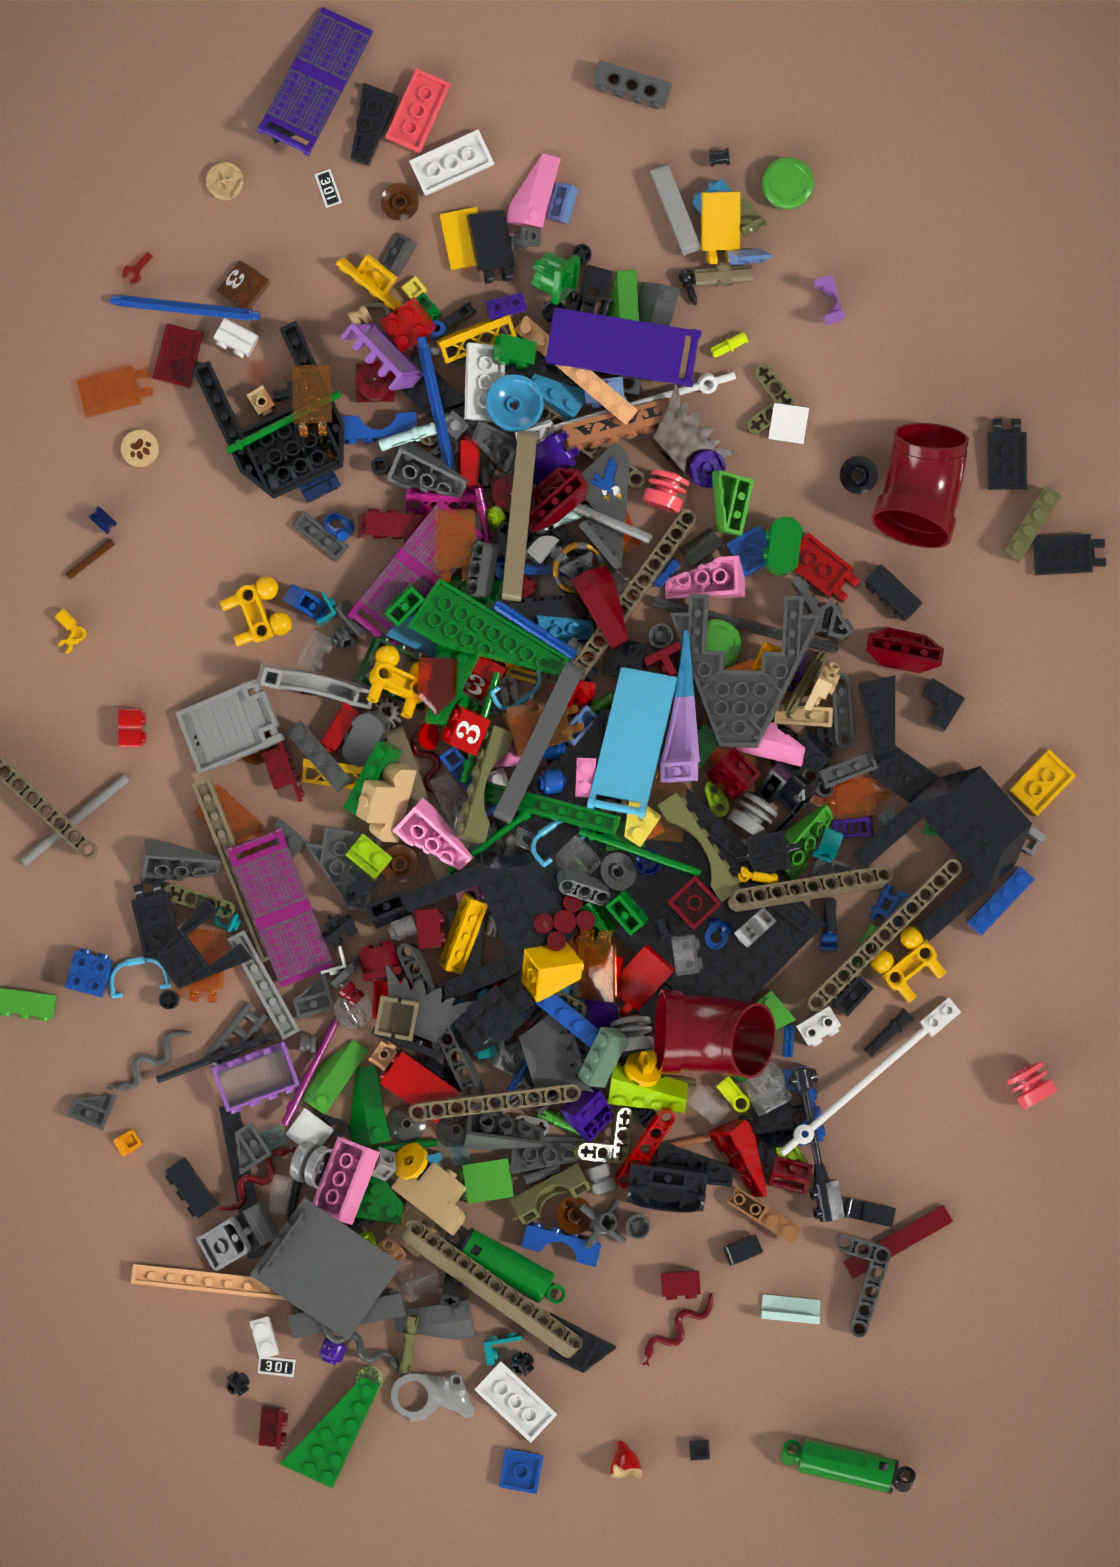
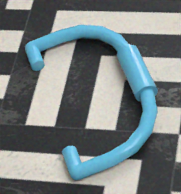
M536 670L538 678L534 689L524 694L510 706H503L499 703L495 695L500 690L499 686L491 690L490 696L497 708L506 711L507 708L525 704L532 699L541 686L542 671Z
M552 820L537 831L538 833L531 842V853L543 867H546L553 861L551 858L543 861L536 852V842L540 837L545 836L556 828L558 824L564 822Z
M141 956L125 959L110 974L109 986L111 997H123L122 992H115L114 977L116 972L124 966L145 964L146 962L157 964L162 969L166 984L159 985L160 990L171 987L170 978L157 959L153 957Z

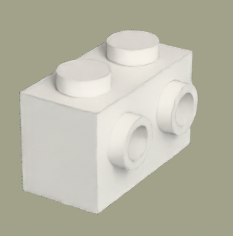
M827 1006L795 1027L807 1046L812 1044L815 1047L823 1042L822 1038L827 1034L831 1037L838 1033V1028L841 1024L831 1008Z

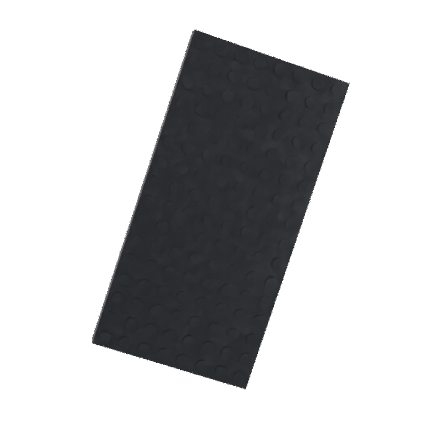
M607 708L601 712L610 715V711ZM599 715L593 720V725L574 746L569 744L565 748V755H561L560 760L554 759L544 769H559L562 775L566 776L567 784L566 787H563V791L560 794L545 795L538 789L536 778L528 786L526 792L583 807L587 806L589 798H575L577 758L596 759L597 768L601 752ZM658 764L647 806L662 815L657 805L676 792L679 796L682 794L688 803L686 807L689 812L693 810L699 819L696 822L738 856L747 855V845L682 782H660V764ZM596 795V800L605 801L610 799L616 800L617 804H621V799ZM518 810L516 811V813H515V815H514L513 818H515L517 815H519V811H518ZM606 812L620 816V820L626 821L627 819V813L617 814ZM531 814V818L527 821L523 820L511 831L531 850V842L538 833L537 831L550 823L552 819ZM662 816L660 822L665 832L648 840L646 839L644 842L645 847L641 849H651L661 856L701 869L700 876L696 877L715 896L710 888L711 875L707 856L683 837L687 831L667 823ZM567 823L558 824L548 834L540 837L535 845L537 853L554 854L560 870L570 869L602 880L600 865L607 855L615 852L623 853L633 861L634 865L637 855L624 850L606 852V844L595 840L589 841L587 837L582 840L580 835H578L580 827ZM638 856L642 861L645 860L644 857ZM647 860V861H646V864H647V865H650L651 862H650L649 860ZM643 862L636 863V866L644 865ZM663 864L660 870L656 865H652V868L658 871L654 875H652L651 867L648 868L649 875L652 876L642 875L647 869L645 866L641 870L642 874L636 869L634 883L625 889L649 918L631 936L605 907L606 905H603L617 928L613 932L636 954L648 944L675 969L665 981L672 990H681L686 995L714 996L750 1001L825 924L804 901L796 903L812 915L815 920L803 934L772 908L764 907L776 922L749 947H746L739 942L734 933L761 908L735 912L730 909L728 898L693 931L667 902L695 875ZM613 870L614 875L617 876L616 870ZM740 885V886H739L740 889L746 888V887L743 886V885ZM609 888L611 899L621 892ZM736 897V900L742 903V900ZM668 917L671 931L675 935L659 941L657 929L652 922ZM721 918L722 922L728 921L732 925L733 932L729 934L728 940L722 948L711 949L705 942V933L709 927V920ZM721 927L711 934L710 938L715 943L720 942L722 939L720 935Z

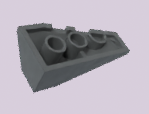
M643 282L638 297L639 321L670 326L680 289L659 283Z
M470 1103L471 1109H477L480 1104ZM499 1112L467 1115L463 1148L494 1150L543 1147L544 1129L524 1120H515L507 1113L503 1115Z

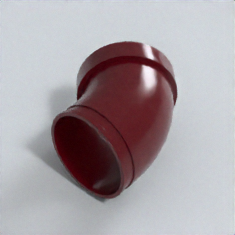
M909 423L901 425L894 430V441L883 494L877 498L871 517L872 523L888 537L911 546L921 548L945 547L951 542L956 526V518L954 516L964 478L969 438L958 429L940 424Z
M661 990L659 992L654 1026V1052L657 1057L656 1070L658 1073L679 1074L681 1070L699 1071L751 1079L760 1075L767 1067L776 1041L774 1017L767 1006L762 1003L731 998L686 995L681 990Z

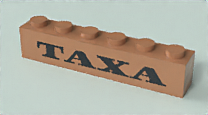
M670 397L634 406L638 411L627 425L612 413L562 425L559 433L561 434L563 431H566L569 435V438L563 442V445L567 451L575 446L579 451H582L583 448H597L606 442L612 444L625 437L626 439H631L640 433L650 434L659 427L668 408Z

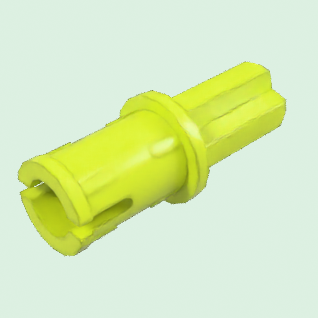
M742 331L729 339L725 338V341L711 347L710 350L714 358H717L729 351L733 352L735 348L744 343H748V339Z

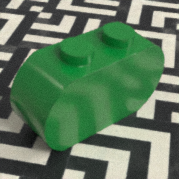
M778 518L765 531L764 540H767V545L763 548L762 559H765L764 566L772 575L786 576L798 566L802 526L794 518Z

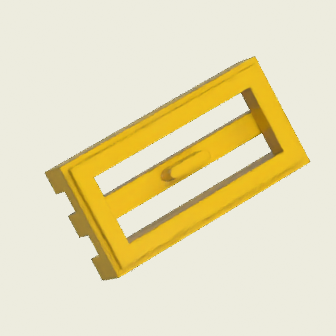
M518 667L507 669L505 676H511L514 679L536 685L537 680L510 673L511 670L538 677L536 672Z

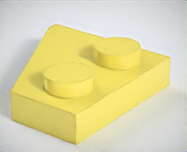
M629 801L628 806L640 808L641 803ZM647 806L644 819L638 818V815L627 814L624 838L640 848L662 815Z

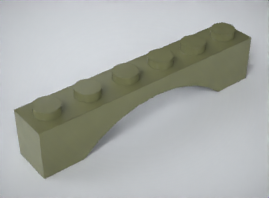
M494 725L488 727L482 745L477 752L478 760L472 770L473 779L467 789V801L462 807L463 816L457 826V837L476 844L485 842L490 825L484 805L486 781L495 763L510 751L514 732Z
M676 792L658 804L657 808L667 823L684 829L701 845L710 866V888L722 903L731 897L736 890L740 889L739 886L742 884L736 875L732 877L728 871L731 868L725 859L721 860L718 856V853H720L715 843L711 844L707 839L709 834L705 828H700L696 821L699 819L693 810L689 812L686 805L688 803L682 794L679 796Z

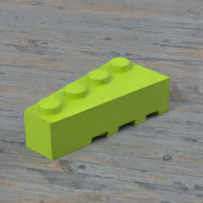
M617 1062L611 1074L608 1104L655 1110L668 1107L673 1112L685 1113L688 1090L687 1082L664 1076L654 1086L641 1087L638 1086V1082L628 1080L624 1074L623 1067Z

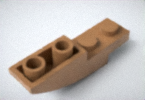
M739 1187L735 1188L727 1201L728 1204L791 1244L795 1243L803 1230L801 1226Z

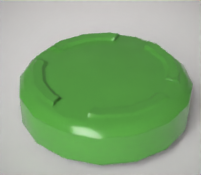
M793 157L779 158L771 162L764 171L761 181L762 192L766 200L775 208L782 210H793L804 205L811 197L814 187L813 174L809 167L801 160Z
M708 620L706 651H724V669L729 668L737 662L741 653L742 641L739 632L732 624L724 620Z

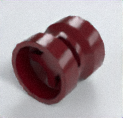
M352 981L338 993L342 999L347 1000V1004L351 1008L365 995L361 990L355 988V984Z

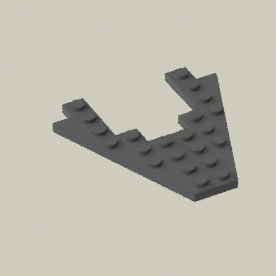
M689 594L688 613H670L681 645L683 644L684 631L689 632L692 675L720 747L759 748L821 621V615H804V596H784L782 652H762L761 671L724 670L725 652L706 651L709 613L708 594Z

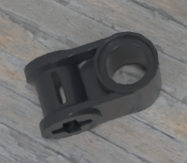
M501 522L496 530L498 560L505 559L507 536H504V533L500 531L503 527H506L508 530L509 522Z
M362 871L344 892V903L349 907H356L376 887L377 882ZM348 894H350V895L356 894V895H355L356 901L353 902V901L351 900L350 902H348V899H349V898H348L347 895H348Z

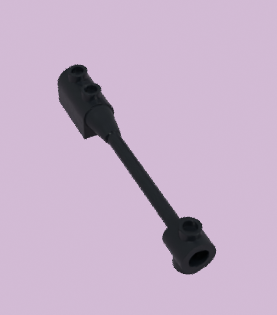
M801 1067L791 1070L792 1075L788 1076V1083L790 1087H794L796 1091L801 1092L807 1125L814 1121L809 1090L814 1087V1083L818 1082V1075L814 1068ZM814 1130V1137L811 1141L815 1163L813 1188L809 1190L810 1198L816 1200L817 1207L813 1208V1215L820 1222L845 1218L839 1182L836 1179L829 1178L821 1158L817 1132Z

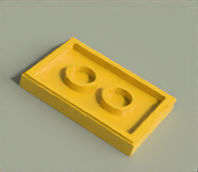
M477 207L440 214L451 271L476 266L466 216L478 213Z
M1048 749L1009 791L1037 817L1070 783L1076 774Z

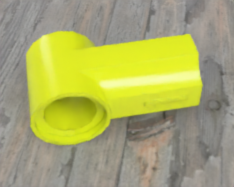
M729 1076L716 1086L734 1110L745 1112L749 1108V1099ZM739 1098H743L746 1101V1106L743 1109H738L735 1105L736 1100Z

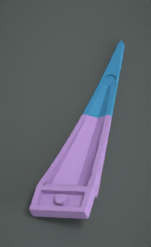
M686 630L683 635L672 715L660 762L661 783L698 781V762H700L690 641L689 632Z

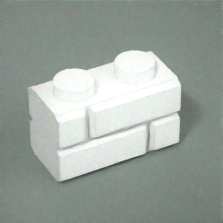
M224 318L214 339L219 347L223 349L229 347L234 350L233 354L240 358L246 356L249 358L259 340V336Z
M270 1316L250 1321L259 1358L264 1359L279 1354L280 1351Z

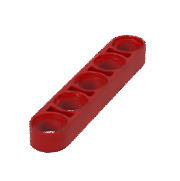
M663 1107L656 1113L617 1171L615 1180L620 1188L627 1189L628 1181L621 1183L619 1179L623 1175L629 1176L630 1162L632 1160H639L640 1164H647L674 1124L675 1115L670 1108ZM664 1113L671 1114V1118L668 1121L661 1120V1116ZM653 1129L661 1130L660 1134L656 1137L650 1135ZM644 1144L650 1145V1149L647 1152H641L640 1147Z

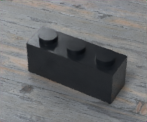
M882 564L864 581L867 584L865 588L871 594L876 593L880 597L879 601L885 607L890 606L894 610L893 614L900 621L902 619L907 621L923 604Z
M186 1157L165 1170L167 1173L165 1178L170 1185L174 1184L178 1189L176 1194L181 1201L185 1200L189 1205L187 1210L192 1217L200 1218L218 1205Z

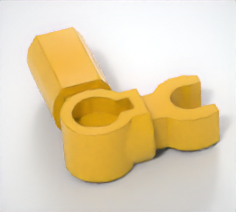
M62 609L55 618L67 631L70 630L71 633L68 635L69 638L61 640L58 646L61 647L67 643L69 648L65 653L69 654L72 652L74 644L77 645L87 637V631L84 627L77 626V621L65 609Z

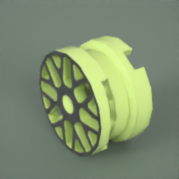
M366 1365L361 1367L355 1376V1384L363 1375L382 1383L381 1372L374 1366Z

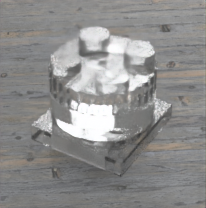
M769 1062L764 1071L757 1077L746 1078V1081L740 1083V1087L759 1117L793 1099L791 1092L785 1085L783 1071L772 1062Z

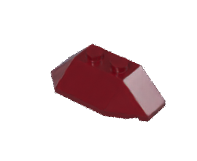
M558 467L532 490L528 524L532 532L535 533L558 523L585 499L589 485L580 470Z
M888 627L875 633H869L866 651L881 666L920 674L942 665L944 648L938 646L927 635Z

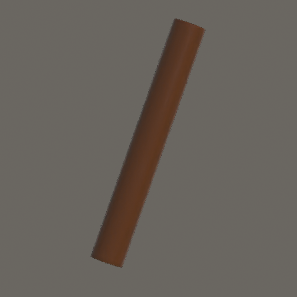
M109 539L66 573L67 577L72 579L112 548L115 543Z

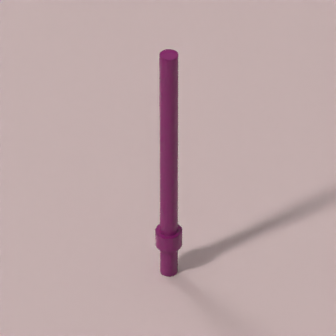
M482 487L475 488L477 500L475 505L476 511L479 512L482 533L484 534L483 540L484 542L492 543L486 510H488L487 502L484 501ZM494 574V580H498V577Z
M332 1020L292 1101H289L286 1107L287 1111L281 1124L288 1127L294 1113H297L300 1107L298 1105L339 1025L337 1021Z

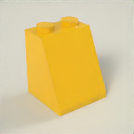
M567 942L560 951H553L547 945L524 949L521 982L534 1000L540 1002L580 980L584 964Z

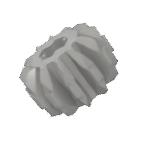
M389 696L386 697V703L383 702L382 698H379L381 705L379 706L377 703H374L373 706L381 712L385 708L386 710L390 708L392 715L390 717L387 716L391 726L395 728L394 720L401 723V719L397 717V715L401 716V711L397 710L401 709L402 705L394 706L397 703V699L390 703Z

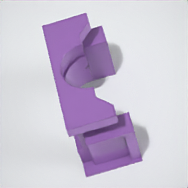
M833 275L815 279L813 283L815 290L823 291L824 295L831 296L835 301V305L830 308L829 314L823 317L825 325L843 321L842 318L845 317L835 288Z

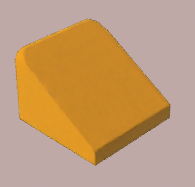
M133 1128L113 1140L123 1157L143 1145Z

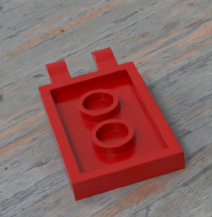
M808 532L801 541L798 566L794 571L828 598L834 594L844 603L848 598V594L841 590L842 586L848 582L856 588L860 580L850 573L853 570L851 565Z
M646 944L621 972L617 996L609 994L608 997L613 1001L619 997L626 1003L619 1011L625 1017L633 1007L639 1011L675 969Z

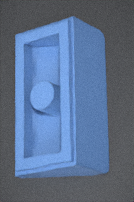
M556 182L546 219L568 225L578 188L571 184Z
M759 248L728 251L730 265L762 263L770 259L771 254Z
M585 705L560 733L568 744L574 746L593 725V720L597 715Z

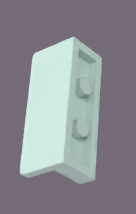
M763 1295L761 1319L811 1324L820 1323V1300Z

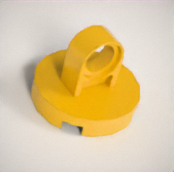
M645 1050L641 1053L630 1054L623 1066L624 1074L628 1080L638 1082V1086L641 1087L654 1086L661 1077V1074L656 1070V1053L653 1050Z

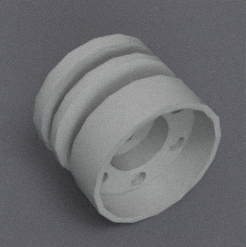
M745 791L743 797L749 802L746 803L740 799L738 803L744 808L743 811L734 808L727 819L751 837L764 835L767 830L761 823L772 824L773 821L767 817V814L776 818L778 813L765 800Z
M628 1016L610 1023L611 1028H618L629 1038L620 1057H628L630 1054L641 1053L645 1050L655 1051L653 1037L644 1036V1034L652 1031V1027L647 1026L651 1023L650 1017Z

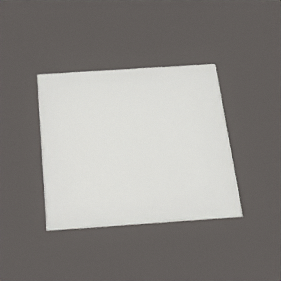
M774 403L768 439L803 444L809 408Z
M304 1108L285 1135L299 1145L309 1140L323 1146L334 1129Z

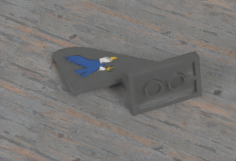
M615 444L608 447L582 473L589 485L585 499L595 511L625 523L629 459L625 450L620 445ZM590 518L579 524V529L599 549L614 571H619L622 568L624 533Z

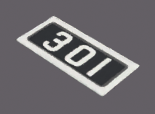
M331 169L314 174L325 207L328 208L342 203Z
M274 1357L259 1358L257 1373L294 1377L296 1360Z

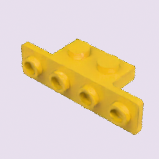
M369 254L365 256L358 268L344 257L336 262V265L339 266L343 273L349 274L358 285L367 288L369 293L373 297L382 300L387 308L395 310L402 305L400 301L388 293L398 277Z

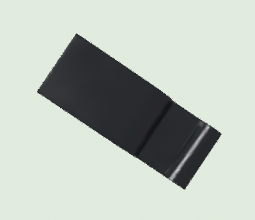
M846 1197L844 1205L845 1217L889 1227L893 1225L896 1208Z
M445 1273L440 1305L459 1308L463 1284L448 1273Z

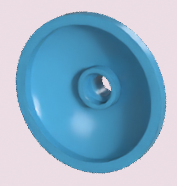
M512 374L501 377L488 391L486 398L488 414L492 421L504 430L518 432V430L529 429L539 420L543 412L544 400L541 390L536 383L525 376ZM510 404H516V409H512Z

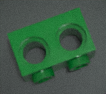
M585 901L577 911L578 914L581 911H589L595 917L594 926L589 930H583L584 935L591 944L609 936L617 929L603 905Z

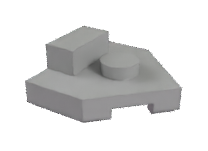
M519 1040L504 1046L505 1050L509 1052L516 1062L515 1066L502 1056L500 1050L491 1063L512 1077L516 1075L525 1060Z

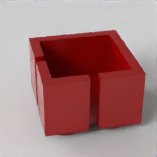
M415 296L403 303L399 308L397 307L380 321L389 336L394 335L392 340L401 353L418 343V337H426L436 329L435 324Z

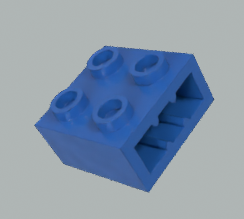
M80 948V951L75 950L65 988L104 998L114 960H110V955L99 953L98 956L91 955V950Z

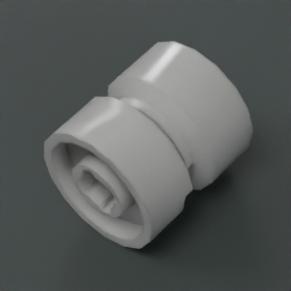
M609 1162L586 1169L588 1179L593 1181L591 1188L594 1196L617 1188L615 1179L610 1177L612 1170Z

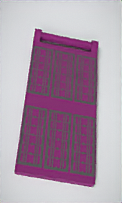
M439 500L346 616L349 619H354L375 637L382 635L389 638L358 614V610L361 608L390 630L395 623L384 614L383 609L410 582L426 599L439 578L445 582L451 578L472 552L475 542L481 541L484 534ZM422 603L417 607L416 611L419 610V608L421 607ZM390 639L389 643L396 645L399 641Z
M278 827L273 832L235 847H227L226 850L279 985L284 987L332 968L334 964L282 830ZM276 838L279 840L277 845L239 860L236 859L235 855Z

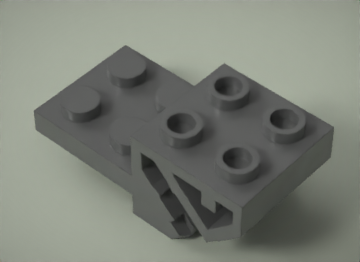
M798 576L791 581L790 584L796 594L804 596V606L809 615H821V621L815 635L823 632L826 633V639L842 642L852 635L853 626L848 619L844 620L841 615L843 610L838 603L834 604L832 600L819 608L820 603L814 594L811 596L808 588L810 587L804 578L801 579ZM824 618H825L824 625L826 626V625H827V622L829 623V625H828L827 628H823V627H822V622H823V619H824Z
M262 1201L242 1211L239 1215L224 1221L196 1238L211 1268L216 1272L272 1241L279 1234V1230Z

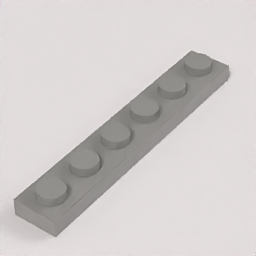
M245 930L228 938L227 940L232 949L241 943L251 956L252 960L241 965L282 1039L285 1040L299 1032L300 1029Z

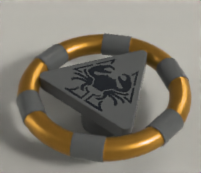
M577 541L566 545L555 556L552 564V577L555 584L568 594H577L574 587H569L563 582L559 570L574 579L585 571L591 570L593 553L597 558L599 568L606 566L605 557L595 545L588 542ZM575 549L590 550L560 565L568 552Z

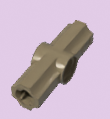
M718 265L714 268L694 270L696 287L710 285L725 287L731 286L733 283L753 282L752 265Z

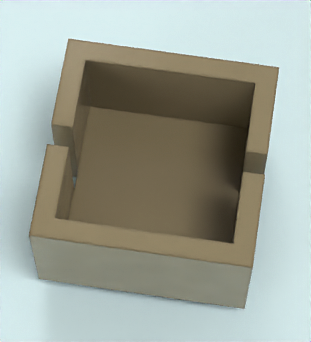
M381 994L374 1034L391 1037L392 1032H395V1038L412 1041L420 1001L402 998V1002H399V997Z

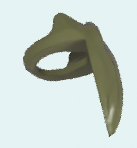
M740 198V231L746 238V233L753 234L759 230L761 225L767 226V222L763 216L760 217L751 202Z

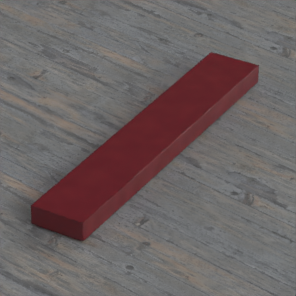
M942 1205L878 1243L886 1245L890 1250L891 1257L949 1225L953 1220L945 1206ZM868 1247L867 1249L861 1251V1253L867 1252L868 1249H869V1247ZM883 1249L876 1253V1256L881 1259L887 1255V1252ZM853 1256L843 1263L852 1279L867 1271L869 1260Z

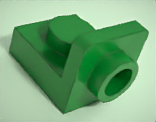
M421 293L416 298L432 321L438 320L442 314L425 293Z

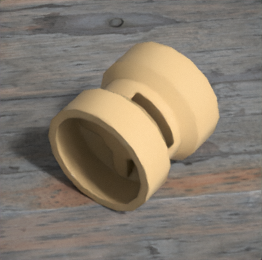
M365 305L359 307V310L356 312L348 313L351 322L355 325L373 322Z

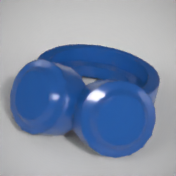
M331 513L325 517L324 526L326 530L336 535L339 541L347 540L349 533L354 532V523L340 513ZM333 520H339L345 528H334L330 526V523Z
M721 918L710 919L709 927L705 933L707 946L715 950L722 948L726 944L729 934L733 932L732 925L728 921L722 922ZM721 927L720 935L722 939L720 942L715 943L710 938L711 934Z

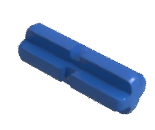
M672 558L653 584L661 588L669 579L668 576H672L680 567V563Z
M787 1024L784 1026L785 1042H783V1057H793L794 1025Z

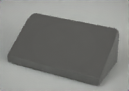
M396 233L380 263L394 275L399 276L415 250L417 243L411 238Z
M349 600L336 606L334 610L357 637H363L369 632L354 619H349L346 616L353 607Z

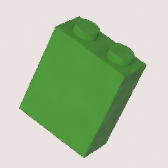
M508 1158L462 1165L463 1169H459L460 1180L465 1181L466 1187L463 1199L467 1200L468 1204L514 1197Z

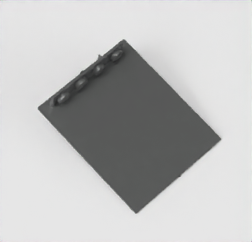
M303 1198L279 1234L276 1235L268 1249L266 1248V1252L250 1275L345 1340H348L373 1304L376 1303L375 1301L402 1263L308 1199Z

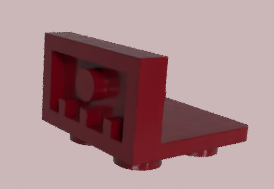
M732 748L706 774L710 782L716 785L731 802L738 798L761 775L736 748Z
M262 1406L259 1446L276 1447V1450H280L286 1444L287 1432H283V1429L288 1424V1413H285V1408Z

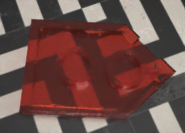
M419 658L417 697L435 715H438L444 707L456 698L457 660Z

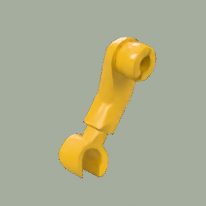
M741 867V874L738 872V880L740 882H747L749 879L766 885L779 882L778 875L775 873L768 874L755 871L752 873L745 867Z

